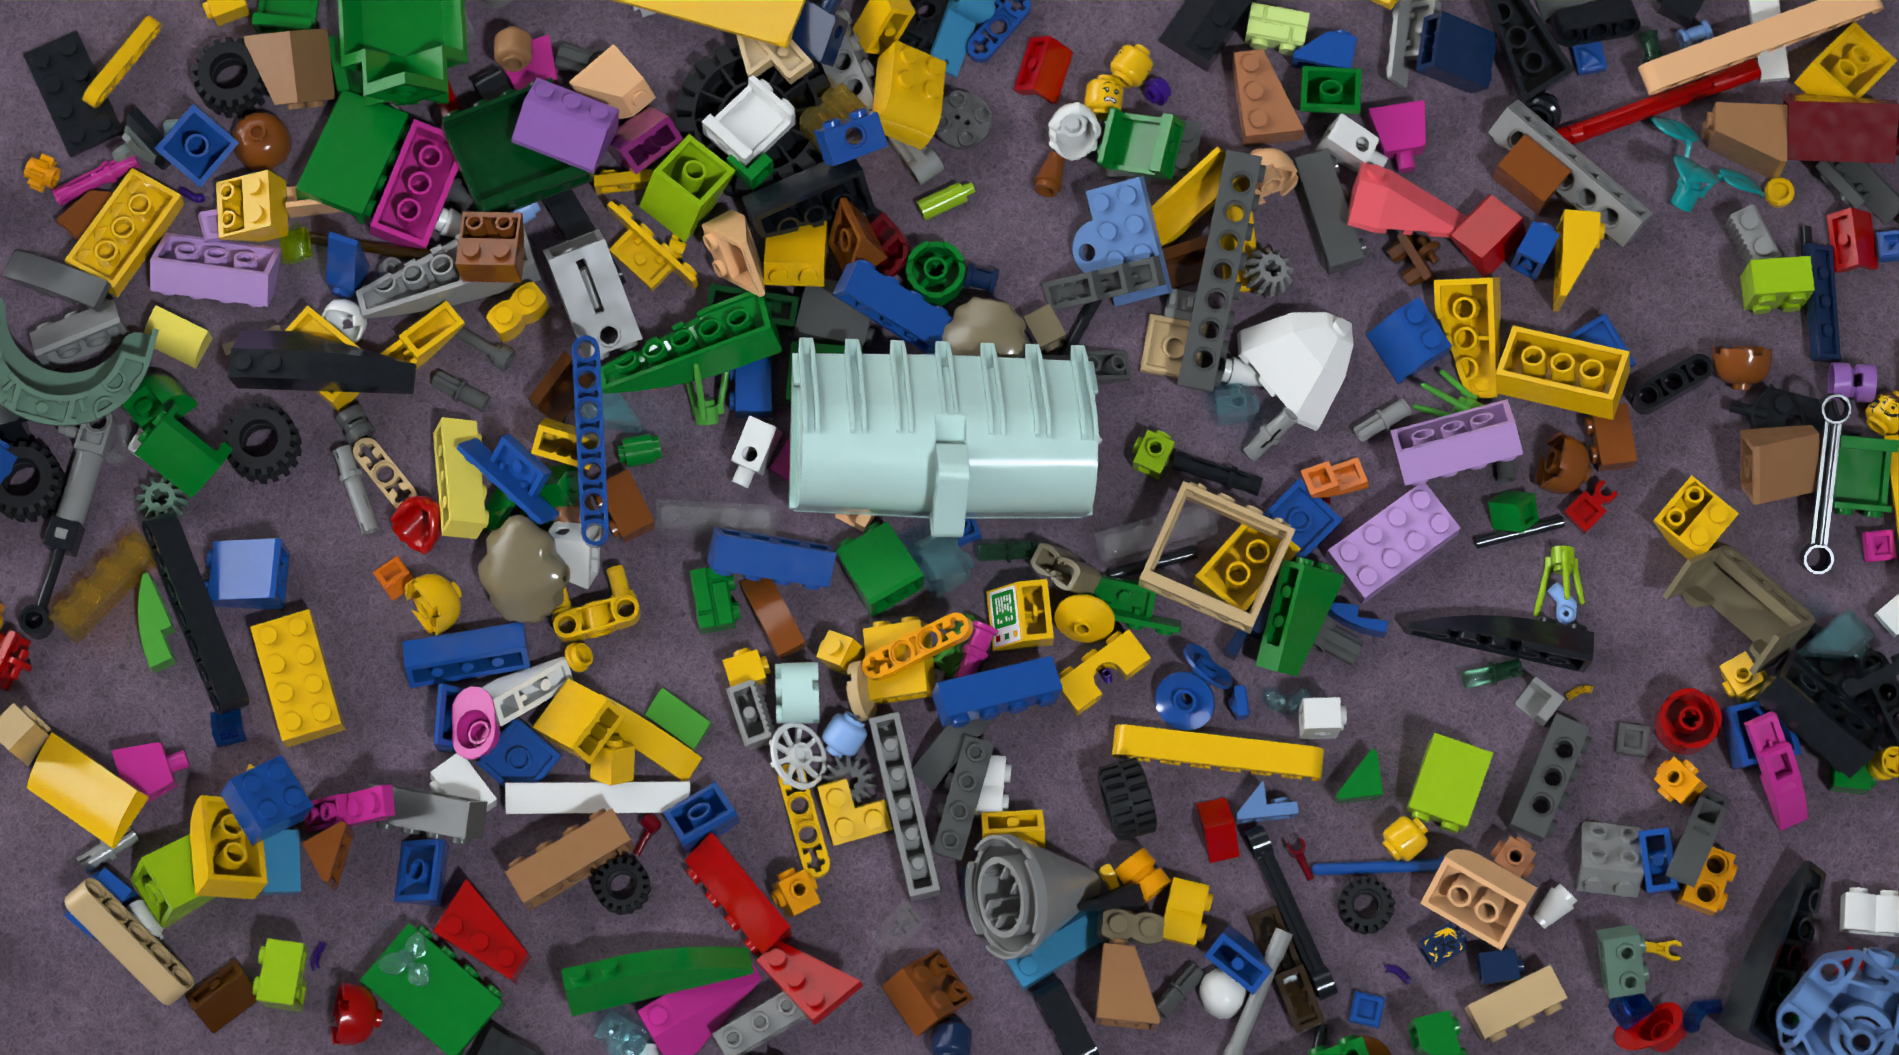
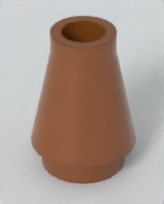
M1049 152L1046 161L1033 180L1035 184L1034 190L1044 197H1055L1062 190L1065 158L1056 152Z

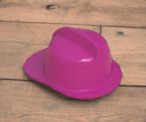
M471 686L463 689L457 695L452 707L453 748L464 759L473 760L483 755H489L490 751L496 747L500 740L501 732L495 717L493 698L488 691L481 687Z

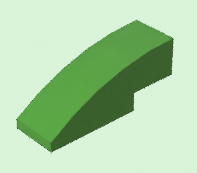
M148 572L144 573L141 578L138 599L139 632L149 667L154 673H157L177 664L166 639V636L176 632V629L154 579Z

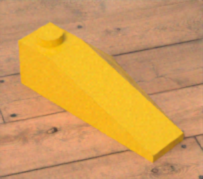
M1500 277L1434 280L1435 312L1438 320L1440 319L1447 339L1452 345L1451 352L1462 385L1469 392L1477 395L1478 398H1498L1495 373L1499 365Z

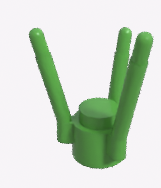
M694 363L697 398L693 383L688 382L686 386L691 401L692 414L695 415V424H717L719 422L718 414L725 413L724 400L729 371L722 375L718 401L715 403L713 397H704L700 367L698 363Z
M1444 369L1440 370V374L1465 397L1460 396L1457 400L1425 382L1421 384L1423 389L1454 405L1452 410L1454 413L1484 406V404L1477 401V395L1469 392ZM1419 404L1412 405V408L1438 417L1452 414Z

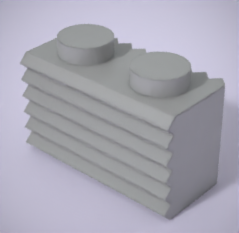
M1754 204L1730 215L1724 228L1728 229L1729 238L1733 239V244H1736L1735 249L1739 250L1738 254H1741L1740 259L1744 260L1743 264L1748 265L1750 260L1781 258L1782 255Z
M753 680L726 689L744 745L749 750L769 745V741L776 732L773 730L775 726L772 725L773 720L770 719L771 715L768 713L767 703L764 702L765 697L762 696L761 686Z

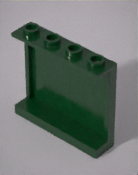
M552 78L545 80L550 83H554ZM535 80L523 89L517 91L516 89L507 90L496 99L490 101L488 99L480 100L469 109L463 111L460 109L453 110L442 118L441 131L479 212H512L594 180V174L512 142V136L524 99Z

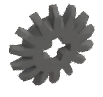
M859 755L855 762H851L850 756H846V762H841L837 756L834 758L837 763L836 767L831 766L829 763L826 765L831 774H822V779L833 782L844 779V774L850 773L851 777L858 778V782L853 784L854 789L850 790L852 799L856 800L859 806L863 805L860 799L861 796L864 795L871 799L872 795L866 790L867 788H876V784L869 783V779L876 777L875 772L867 774L866 770L871 766L869 762L862 767L860 765L862 757Z

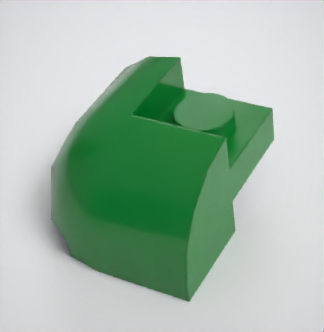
M149 374L144 376L137 390L120 408L134 424L136 423L144 431L148 426L152 429L155 427L152 422L163 409L168 413L174 405H177L179 410L174 415V418L179 420L198 406V403L174 378L166 374Z

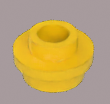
M574 642L566 647L565 658L569 667L579 673L587 670L593 662V654L588 645Z

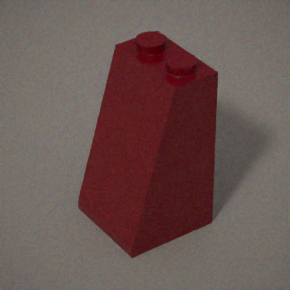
M1783 93V105H1788L1787 160L1895 164V157L1899 156V138H1897L1899 103L1896 100Z

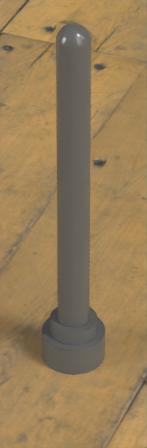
M432 310L416 312V314L424 317ZM464 327L454 335L490 356L493 366L503 372L507 371L516 357V351L506 345L503 347L500 345L494 346Z

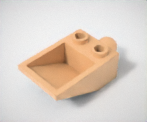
M731 209L702 224L705 234L703 241L707 249L712 253L714 259L712 266L717 276L759 297L764 296L763 265L745 215Z

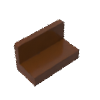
M1206 235L1162 249L1172 289L1199 281L1207 245Z
M565 351L528 398L532 407L548 418L563 422L575 406L573 359ZM588 373L583 374L579 379V384L583 388H588L593 382L594 377Z
M233 959L185 995L193 1011L211 1033H216L257 1002V995H253L254 984L236 959Z

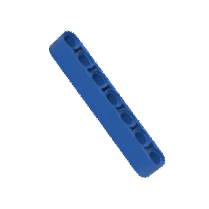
M583 335L578 337L572 346L581 534L586 545L591 548H599L605 545L609 538L600 347L595 338ZM584 343L591 344L595 349L594 354L589 358H582L577 353L580 345ZM583 374H592L596 378V384L592 388H583L579 384V379ZM585 404H593L598 409V413L594 418L586 419L581 415L580 410ZM594 434L599 438V445L595 449H586L582 445V439L586 435ZM593 464L601 469L599 478L589 480L584 476L583 471L588 465ZM590 495H597L602 499L603 504L598 510L592 511L585 506V500ZM593 525L602 527L604 530L603 538L599 541H591L586 535L589 527Z

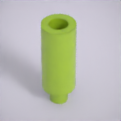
M957 182L916 201V205L924 221L967 202V196L976 193L972 182L965 185Z

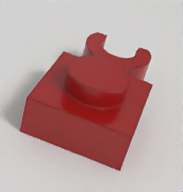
M1601 480L1596 484L1592 496L1584 491L1563 513L1584 534L1606 514L1607 510L1601 505L1610 504L1617 496L1616 491H1613L1609 496L1602 495L1600 489L1605 485V480Z

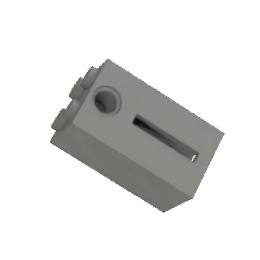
M599 229L543 250L576 338L583 335L595 338L600 347V360L608 357L609 351L620 348L622 351L633 348L637 345L638 340L643 339L607 243ZM583 259L585 266L578 268L576 261ZM612 327L611 331L607 334H600L603 328ZM584 343L580 345L585 358H589L594 354L595 349L591 344Z

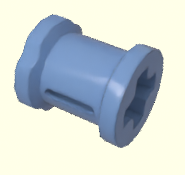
M1703 19L1699 21L1697 26L1685 31L1683 29L1678 30L1676 37L1681 48L1684 49L1712 39L1714 34L1708 22Z

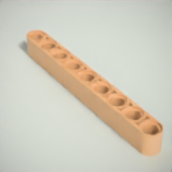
M1817 0L1642 64L1638 67L1648 94L1654 95L1756 58L1763 51L1767 50L1769 53L1784 47V45L1789 46L1863 19L1870 12L1876 14L1882 11L1884 6L1881 0Z

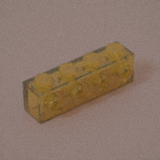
M137 531L132 535L124 536L117 545L118 549L110 557L105 556L95 567L96 571L89 578L81 579L74 587L75 592L67 600L62 599L52 609L53 614L49 618L76 644L141 581L142 574L149 573L156 566L147 541Z

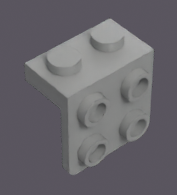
M1590 821L1583 822L1581 827V865L1577 876L1576 891L1638 898L1644 877L1638 831L1643 830L1633 826Z

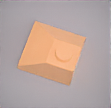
M614 44L569 81L576 93L619 109V119L634 117L656 98L642 75Z

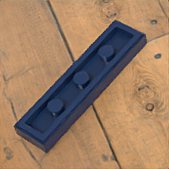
M1808 243L1803 245V256H1811L1815 291L1807 301L1811 361L1840 362L1841 353L1833 246Z

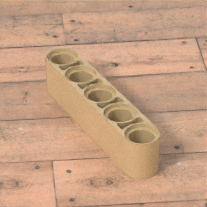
M94 878L85 879L65 897V905L70 913L161 1003L172 1005L194 986V979L191 973L98 880Z

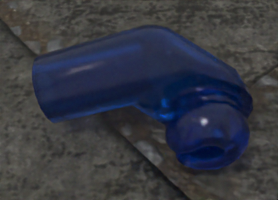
M1721 999L1693 1001L1683 1014L1682 1022L1684 1023L1685 1030L1689 1033H1696L1700 1030V1023L1706 1015L1721 1014L1723 1010Z

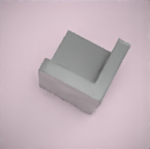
M1534 677L1515 702V706L1543 727L1565 698L1539 678Z

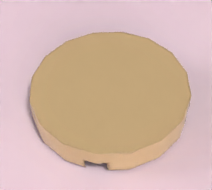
M863 660L854 661L849 664L847 674H852V681H847L846 685L851 710L855 716H858L860 722L869 721V718L875 717L877 713V704L869 700L868 680L862 671Z

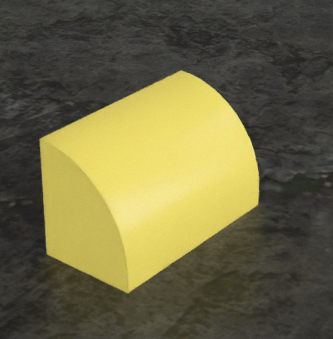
M157 305L154 307L144 330V334L151 335L152 329L159 330L154 349L195 369L213 339L208 330Z

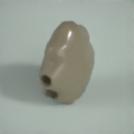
M973 297L968 303L955 309L954 318L945 326L942 340L950 343L952 355L980 356V343H994L997 357L1014 358L1016 356H1025V344H1030L1024 336L1026 323L1016 313L1013 306L1007 302Z
M524 515L509 517L500 528L493 530L486 539L487 555L479 563V579L482 586L490 594L491 605L506 621L538 623L544 619L545 615H550L555 608L563 603V589L569 584L570 568L557 553L555 539L549 532L541 529L529 517Z

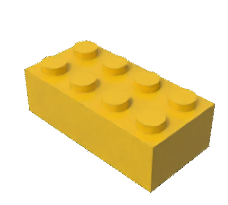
M1512 326L1495 373L1496 393L1613 420L1630 373V351Z
M307 609L251 626L252 636L276 722L285 746L288 748L346 730L315 618L311 611Z

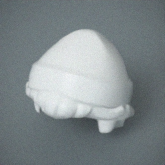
M1080 102L1063 105L1054 113L1048 124L1049 145L1052 149H1055L1057 154L1073 161L1079 160L1098 149L1097 139L1102 135L1101 126L1090 108Z

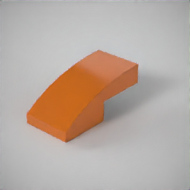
M1358 457L1333 466L1327 461L1301 470V475L1311 498L1338 496L1369 487L1367 477Z

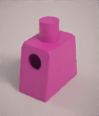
M549 34L533 40L532 62L523 70L509 72L502 68L511 86L516 91L527 87L529 83L537 78L543 80L552 78L553 84L559 86Z
M1424 100L1369 108L1366 118L1371 133L1379 138L1377 144L1378 151L1388 157V159L1396 158L1399 173L1414 171L1416 167L1413 156L1423 154L1426 145Z
M162 742L112 751L119 776L149 796L145 804L178 787L174 772L191 767L185 750L168 755L166 746Z

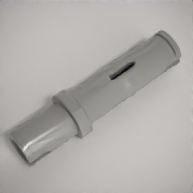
M345 445L332 451V454L335 457L341 474L339 476L340 483L345 485L361 530V535L364 536L376 532L380 529V526L377 523L362 481L363 472L356 465L351 446Z

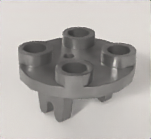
M961 90L953 91L943 99L941 118L935 132L938 138L947 146L955 149L973 148L980 145L989 134L992 126L991 110L979 96Z

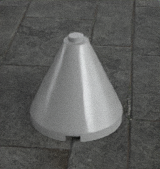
M1010 834L992 835L982 839L974 848L976 851H979L976 860L968 862L966 869L965 898L973 929L976 935L984 934L990 945H986V949L991 954L1006 960L1022 958L1032 953L1080 912L1077 906L1079 902L1099 895L1101 889L1100 877L1093 869Z

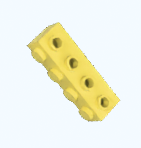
M442 417L433 432L442 536L477 539L483 528L488 526L489 512L485 510L484 504L487 488L482 483L483 473L473 464L467 462L465 457L457 450L459 443L474 438L482 442V436L477 430V421Z

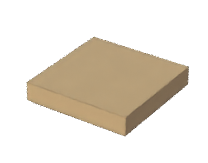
M1150 314L1140 372L1179 378L1190 321ZM1209 324L1203 325L1201 329L1204 337H1207ZM1204 352L1199 353L1195 357L1196 364L1199 367L1202 366Z

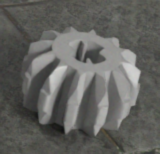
M1265 247L1261 251L1255 250L1250 258L1247 259L1246 270L1243 272L1242 277L1250 280L1246 288H1256L1255 296H1260L1264 293L1266 299L1272 298L1275 294L1277 296L1283 294L1286 289L1285 287L1291 285L1292 279L1289 276L1293 273L1294 268L1286 266L1290 257L1282 259L1280 257L1281 249L1272 253L1270 247Z

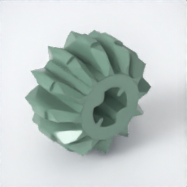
M153 476L150 478L152 483L150 487L146 484H141V489L145 494L137 495L136 500L142 503L138 507V511L140 514H146L145 520L173 511L179 517H184L185 514L179 507L189 506L188 500L183 498L186 494L168 479L162 476L160 482H158ZM162 495L166 497L165 501L167 503L164 505L158 503L160 502L158 498Z

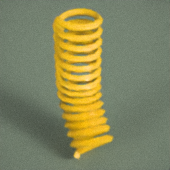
M1584 684V692L1583 685H1581V687L1578 686L1570 690L1569 693H1565L1568 701L1581 693L1591 694L1594 686L1588 685L1587 688L1586 684L1585 690Z

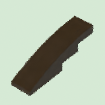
M1277 905L1247 916L1264 959L1275 928L1287 932ZM1291 939L1284 958L1276 970L1273 982L1295 1032L1300 1033L1325 1023V1019L1304 965L1301 964Z

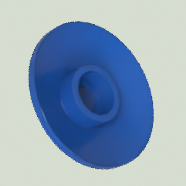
M1188 643L1183 648L1186 660L1193 669L1191 673L1198 675L1209 684L1221 689H1229L1232 686L1233 680L1228 670L1217 665L1206 649L1193 643Z
M1185 671L1172 673L1163 679L1156 691L1155 703L1160 716L1167 724L1176 729L1185 731L1195 730L1205 725L1212 717L1215 708L1213 691L1205 680L1194 673ZM1185 693L1192 697V702L1185 701Z

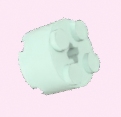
M818 662L775 664L777 723H819Z

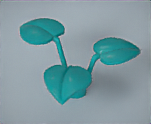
M1651 117L1649 121L1653 122L1662 132L1673 138L1683 140L1686 145L1684 156L1675 155L1674 157L1675 165L1680 173V177L1676 182L1678 187L1670 200L1674 206L1683 211L1691 212L1698 198H1704L1707 191L1719 181H1726L1737 189L1759 194L1764 199L1765 193L1747 175L1724 167L1720 168V174L1716 175L1710 169L1700 166L1690 159L1692 141L1698 142L1699 140L1698 135L1690 127L1673 119ZM1702 183H1708L1703 189L1701 188Z

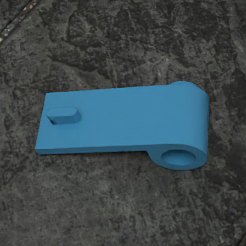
M994 0L948 1L930 55L946 61V74L958 77L967 51L968 42L972 37L976 24L991 19L995 13L996 6L994 5Z

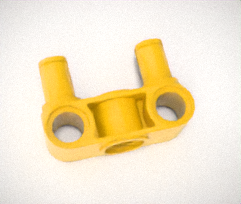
M623 565L606 569L613 594L609 599L593 601L575 608L571 606L566 587L563 589L564 601L559 607L554 609L551 618L558 639L565 643H574L588 638H597L611 634L616 630L633 626L639 621L641 609L637 595L634 594V590H630ZM624 605H631L635 610L631 616L622 617L619 615L620 608ZM567 621L576 624L575 630L569 634L560 631L561 625Z

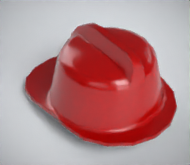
M1665 1002L1633 1013L1615 1029L1614 1039L1616 1044L1622 1049L1629 1051L1650 1048L1655 1052L1664 1053L1672 1050L1681 1039L1687 1036L1686 1030L1682 1025V1008L1675 1002Z

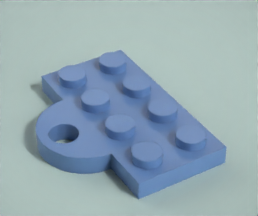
M1144 176L1086 191L1093 220L1087 222L1078 230L1073 241V255L1078 267L1086 273L1159 255L1166 285L1113 297L1114 305L1116 307L1173 292ZM1086 244L1092 245L1095 249V256L1092 260L1086 259L1083 254Z

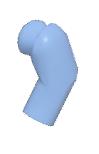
M1556 582L1547 592L1557 602L1556 616L1558 621L1565 625L1571 624L1576 618L1577 602L1571 595L1569 600H1565L1563 586Z

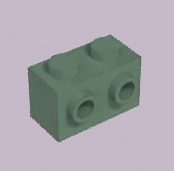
M1633 924L1596 930L1602 985L1608 997L1616 998L1646 993L1645 982L1649 981V971L1647 964L1643 963L1642 953L1646 952L1643 934H1639Z

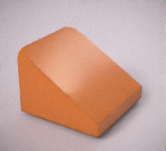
M398 555L372 572L392 601L404 594L406 583L414 579Z

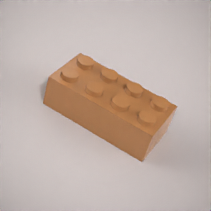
M605 808L598 810L589 817L590 821L581 827L578 824L571 826L562 833L564 837L554 843L552 840L546 841L535 849L537 853L527 859L525 856H521L508 865L510 869L505 871L529 912L599 871V868L602 865L608 864L607 861L610 859L612 861L617 860V857H622L635 849L613 808L608 811Z

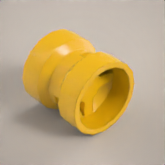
M1888 747L1884 750L1876 751L1874 757L1867 763V769L1874 779L1886 781L1899 777V747Z

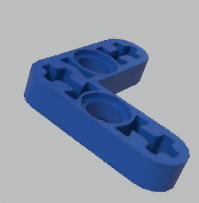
M994 0V5L997 8L991 19L985 21L968 42L967 53L972 61L984 63L992 58L1028 17L1031 10L1030 0H1012L1015 3L1024 2V10L1018 9L1015 12L1012 11L1013 4L1009 0H1005L1004 4L1001 3L1003 0ZM1001 21L1007 25L1008 29L1004 34L998 35L992 32V24ZM986 32L991 39L986 44L987 53L979 52L976 54L974 45L981 46L986 41V35L983 34Z

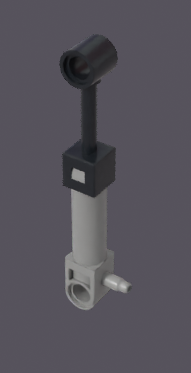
M111 413L102 417L107 419V423L102 429H94V424L97 420L81 424L80 428L75 426H58V433L76 439L73 447L76 453L56 515L51 516L43 540V545L49 551H53L36 605L26 606L21 610L18 617L20 628L33 639H44L54 629V621L49 614L50 610L47 608L64 555L76 557L85 532L83 524L103 462L108 460L117 432V421ZM42 616L43 622L41 626L31 629L30 622L32 619Z

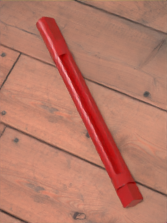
M1755 59L1555 131L1572 145H1576L1590 138L1760 79L1762 77L1761 68Z

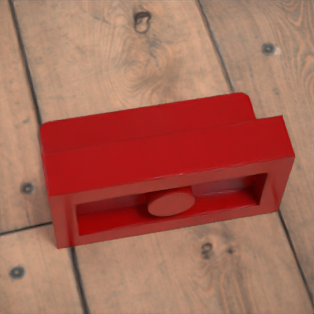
M1051 36L1030 37L1013 91L1021 95H1038L1049 103L1056 104L1073 51Z
M1850 207L1826 215L1830 246H1833L1834 271L1844 273L1860 267L1868 270L1878 269L1871 214Z

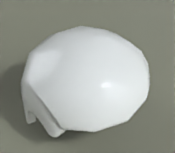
M347 299L331 301L322 314L323 318L326 317V321L355 344L360 340L367 327V319H363L360 306ZM343 320H351L353 328L343 329Z
M1214 969L1206 974L1199 986L1201 1001L1204 1009L1209 1014L1218 1019L1232 1018L1242 1011L1247 997L1246 989L1221 969Z

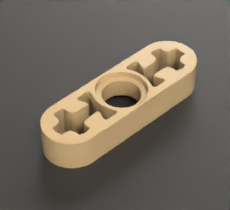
M362 438L355 443L353 455L356 461L395 509L403 502H396L399 496L393 489L400 479L403 482L399 483L398 486L403 493L406 494L410 491L411 494L408 497L418 496L415 488L374 439ZM362 447H374L372 453L379 462L373 466V463L367 456L361 458L360 456L363 454ZM385 467L391 468L394 471L393 479L387 483L380 482L377 478L378 472Z

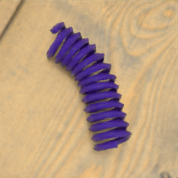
M183 186L177 191L188 198V200L190 198L192 202H205L203 194L192 193V191Z
M1104 668L1102 670L1103 680L1105 683L1110 684L1113 680L1111 671L1108 668Z
M320 941L316 949L323 953L322 951L326 948L327 943ZM315 951L312 953L315 956H311L313 957L311 960L316 961H310L312 971L315 970L313 968L320 969L319 958L321 956Z
M1384 964L1386 973H1394L1404 983L1412 979L1402 968H1397V965H1393L1392 968L1391 964L1390 968L1389 964L1388 970V964Z

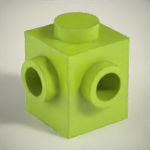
M1147 430L1145 437L1139 436L1133 447L1132 453L1136 454L1132 469L1160 480L1174 449L1175 441L1171 440V436L1163 431L1155 430L1152 432Z

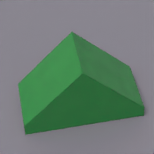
M1372 748L1336 794L1333 799L1334 802L1342 804L1381 799L1383 788L1376 750Z

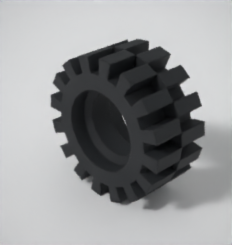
M617 857V860L614 861L610 859L607 861L608 864L602 865L599 868L600 872L595 876L594 890L601 905L611 913L614 912L618 915L634 913L633 911L640 910L643 907L642 905L649 899L648 896L651 893L650 878L638 861L635 862L628 857L627 859ZM628 875L634 880L635 887L631 895L620 898L612 893L611 883L615 877Z
M1360 877L1358 880L1354 879L1346 885L1339 896L1337 907L1339 908V917L1344 921L1343 924L1346 927H1350L1351 931L1355 933L1360 932L1363 935L1376 933L1388 924L1394 914L1395 900L1391 896L1392 891L1390 888L1387 889L1385 887L1386 884L1383 881H1376L1377 878L1371 877L1367 879L1366 877ZM1368 894L1376 899L1378 910L1375 915L1362 917L1356 912L1354 902L1358 896Z

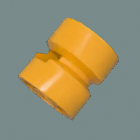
M1145 847L1130 856L1114 871L1124 885L1140 884L1145 903L1163 891L1172 882L1161 868H1154L1156 860Z

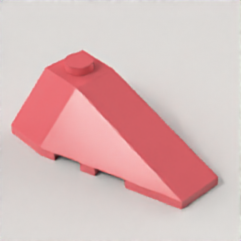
M1362 162L1352 187L1347 225L1374 233L1386 234L1387 229L1401 230L1402 235H1412L1413 231H1424L1431 237L1451 238L1449 234L1467 216L1392 170Z

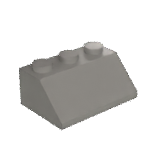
M104 299L98 311L90 308L82 312L79 310L70 312L60 321L55 323L46 322L39 325L35 331L30 332V337L36 358L45 369L54 370L123 342L124 338L130 333L114 299Z

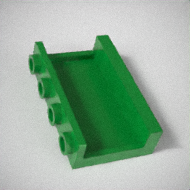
M343 89L296 187L297 201L312 199L357 217L358 223L364 225L367 217L372 218L376 211L378 201L375 200L379 192L383 193L389 181L387 174L391 167L394 168L401 152L399 148L402 142H405L410 130L409 114L384 104H378L376 107H365L363 96Z
M408 923L360 981L447 1055H463V1051L493 1015L505 1006L500 1000L503 994L490 983L486 988L479 983L477 979L480 975L469 965L465 964L462 968L453 960L457 955L444 944L440 948L430 941L433 935L420 924L415 929Z

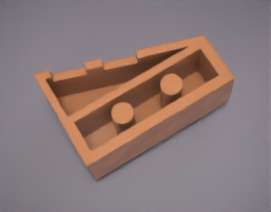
M1264 50L1234 52L1232 69L1243 147L1302 140L1304 128Z

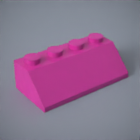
M416 119L413 120L371 222L370 235L395 245L421 249L427 248L459 169L441 129Z

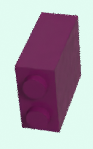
M648 105L618 127V131L608 150L619 165L634 174H638L684 139L668 115Z

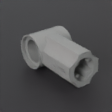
M889 137V142L906 163L905 167L908 173H913L918 180L916 182L918 186H921L944 170L941 160L931 148L925 146L922 150H919Z

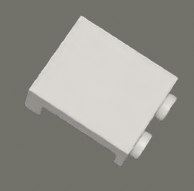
M752 75L748 78V86L718 115L714 117L709 114L702 121L703 134L728 156L732 154L748 169L795 125V109L787 99L777 97L767 81L764 79L759 81Z

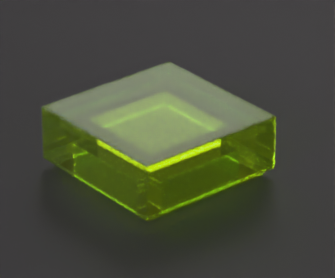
M300 227L288 232L287 236L280 238L283 264H295L312 257L309 229Z

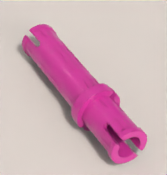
M136 156L119 163L114 159L109 162L105 160L96 169L52 189L57 203L61 207L85 195L88 191H93L109 182L112 184L117 182V178L128 173L131 168H140Z

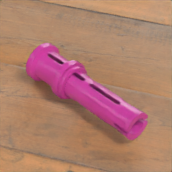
M973 621L974 629L968 643L962 647L964 656L954 679L976 674L981 661H985L988 658L987 650L993 636H997L999 632L997 629L982 622Z

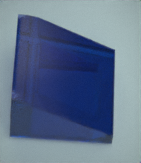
M241 708L221 716L216 714V712L210 713L212 735L217 748L247 741Z
M1644 993L1612 998L1608 1005L1611 1015L1623 1030L1631 1028L1655 1010V1007Z

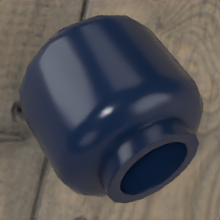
M954 1017L945 1018L944 1022L936 1024L932 1029L931 1054L970 1055L972 1031L967 1025L962 1024L961 1019Z

